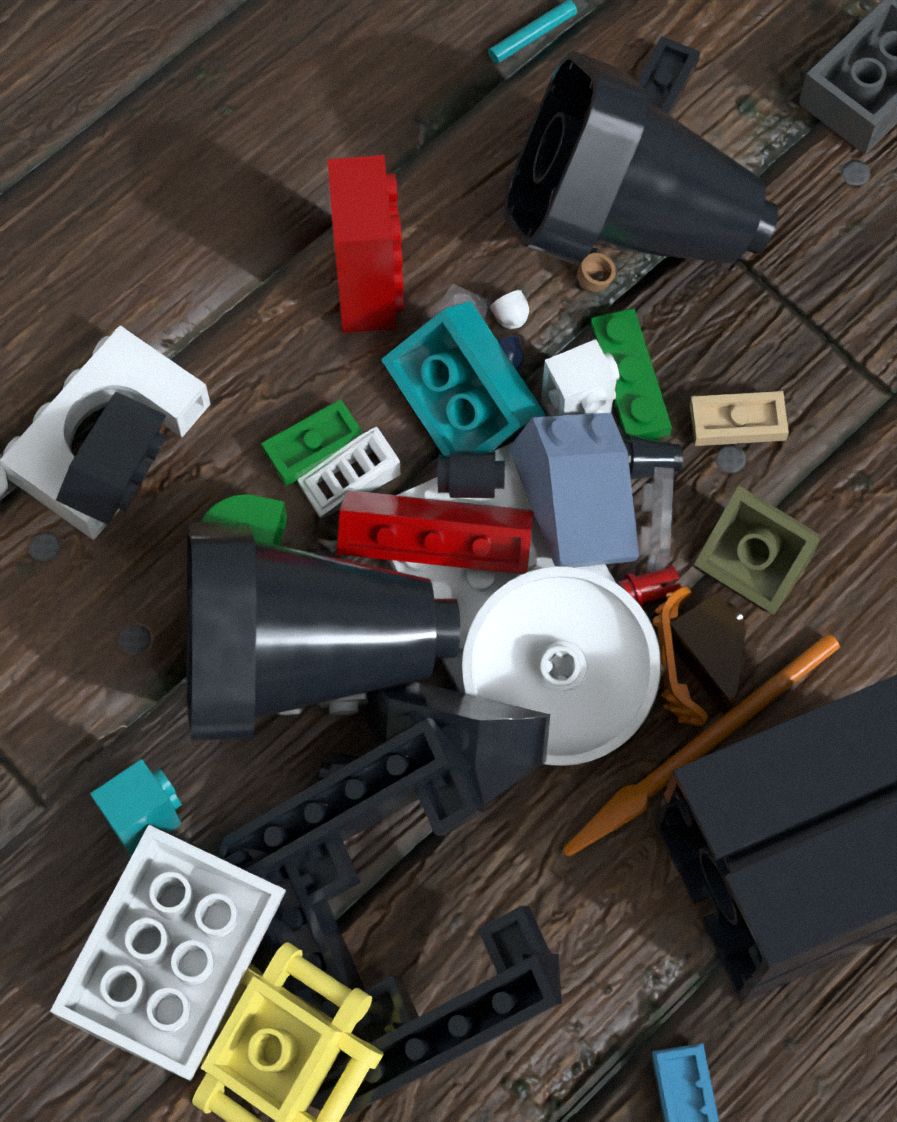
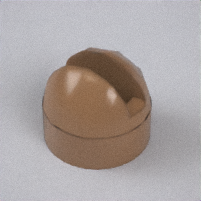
M601 253L589 254L581 262L577 271L579 285L587 292L592 293L606 289L616 275L615 265L612 260ZM600 276L604 277V279H592Z

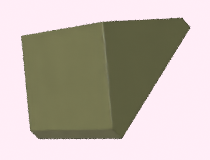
M739 486L694 565L770 613L775 614L810 563L822 536Z

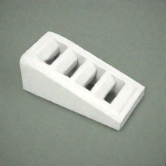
M376 426L297 480V483L322 520L340 510L347 491L370 493L401 475L400 461ZM374 452L381 463L374 466L367 456L368 454ZM356 461L365 472L360 478L351 466ZM338 471H341L349 483L344 489L334 476ZM322 480L326 482L334 494L328 500L317 485Z

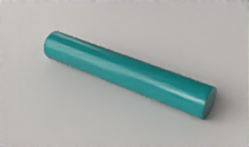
M566 0L488 49L491 60L495 64H499L577 14L576 5L572 0Z

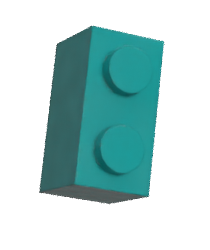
M142 759L90 793L106 821L131 857L148 825L167 834L181 825L175 810L182 804L175 794V789L160 768L151 772Z

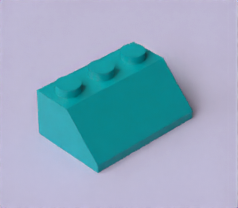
M471 301L443 309L381 359L443 455H450V451H495L516 439L532 417L546 416Z

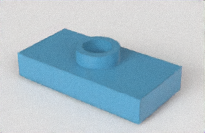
M703 1043L652 1051L651 1058L664 1122H719Z

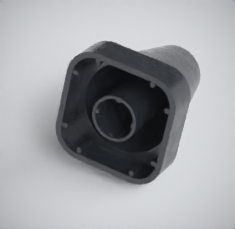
M571 50L558 64L545 91L512 172L505 195L503 214L506 223L523 247L574 265L580 264L588 256L592 248L732 263L745 250L754 254L764 250L777 224L778 206L776 203L765 199V183L759 176L650 102L647 90L627 72Z
M188 523L186 686L190 740H253L255 718L430 678L435 658H457L460 646V611L456 598H434L433 586L428 578L254 540L248 523Z

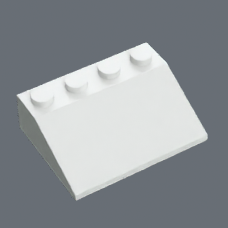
M148 825L50 1012L60 1020L191 1081L286 890Z

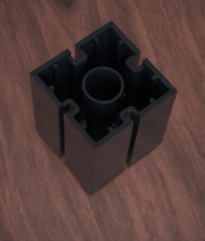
M897 674L673 770L664 794L666 799H663L654 824L692 903L696 904L710 898L714 906V912L701 918V922L741 1004L897 935Z

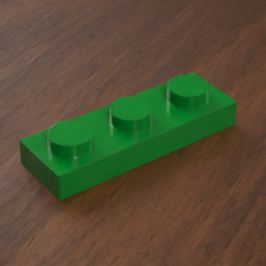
M635 308L591 318L590 328L594 340H597L604 354L610 353L618 367L619 379L616 380V398L613 400L623 437L626 434L649 439L670 436L672 426Z

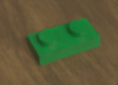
M340 399L266 440L261 445L267 459L287 487L362 435L363 431Z

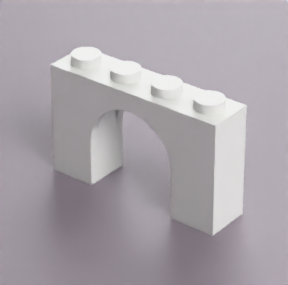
M119 326L111 336H105L98 342L89 361L81 369L74 370L67 377L63 390L51 403L47 402L39 408L34 416L32 425L21 437L17 436L8 443L3 452V457L0 459V463L10 481L93 540L106 527V524L55 501L69 465L75 457L72 454V441L82 421L93 412L106 407L115 391L165 414L166 418L163 425L180 437H183L210 406L205 383L122 326Z

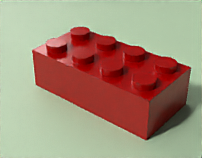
M385 155L327 159L343 333L397 329L396 312H402L405 309L401 248L402 235L400 214H398L396 173L386 174Z

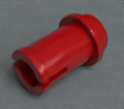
M673 565L639 576L628 573L625 575L624 580L617 582L641 607H643V603L664 598L667 593L681 589V583L674 584L672 581L680 579Z

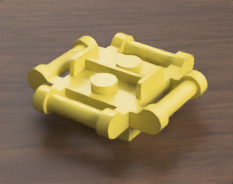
M289 942L283 944L277 950L264 974L258 968L249 964L201 1060V1069L207 1073L195 1092L192 1101L193 1105L206 1114L211 1111L226 1122H263L224 1094V1086H227L271 1117L275 1122H339L370 1068L376 1069L384 1055L379 1049L351 1033L356 1023L368 1011L372 997L359 988L351 990L302 958V951ZM292 975L340 1007L334 1019L301 997L283 988L282 985L286 978ZM342 1050L351 1056V1059L320 1114L315 1118L306 1111Z

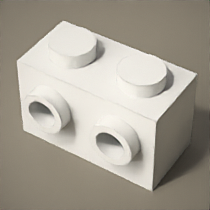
M593 340L546 359L541 402L548 416L611 413L612 402L616 398V380L619 379V371L614 358L610 353L604 354L597 340Z

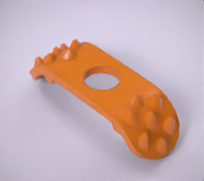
M683 587L666 594L667 602L655 609V612L660 615L653 618V625L658 627L661 664L664 668V692L661 695L666 698L667 702L663 706L664 709L674 713L678 717L679 723L703 727L708 719L707 713L691 700L687 684H679L677 682L670 623L678 618V610L692 595V591L688 587Z

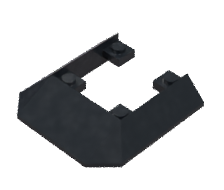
M431 718L424 719L223 837L218 858L286 890L250 964L264 974L277 950L283 944L289 942L302 951V958L351 990L359 988L372 997L368 1011L356 1023L351 1033L359 1039L370 1043L384 1055L376 1069L370 1068L342 1118H346L562 1004L559 953L551 954L529 906H519L478 929L498 975L431 1011L418 1016L401 975L391 976L365 990L328 903L329 900L361 883L344 841L418 799L435 835L445 836L486 812L467 772L473 767ZM289 975L282 985L283 988L301 997L332 1019H334L340 1007L292 975ZM342 1050L340 1051L309 1106L320 1111L322 1110L349 1063L351 1056Z

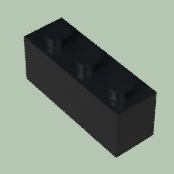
M115 391L69 465L55 501L109 526L118 509L127 512L138 487L144 482L152 462L159 455L167 437L159 433L166 415Z

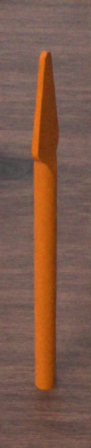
M827 633L637 785H628L620 789L564 847V854L572 856L642 814L648 807V800L669 784L674 769L702 758L838 650L840 645L836 638Z

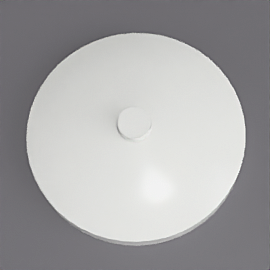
M542 568L530 571L507 582L491 595L480 608L470 626L464 645L462 659L463 682L466 694L551 714L546 762L543 764H580L603 757L627 742L642 726L653 707L661 678L660 648L648 616L639 603L618 584L595 572L580 568Z

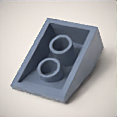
M595 413L532 417L509 447V451L555 567L576 568L636 561L639 557L628 451L612 414Z

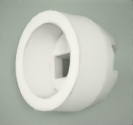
M516 290L502 296L490 306L495 319L501 326L509 329L521 327L526 322L529 314L528 302L521 290Z

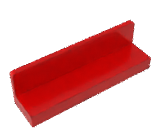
M347 491L340 508L337 554L525 574L528 570L534 512L528 509Z

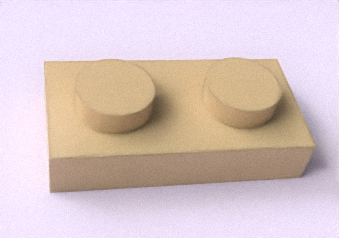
M783 391L691 397L690 412L694 446L786 441L789 430Z

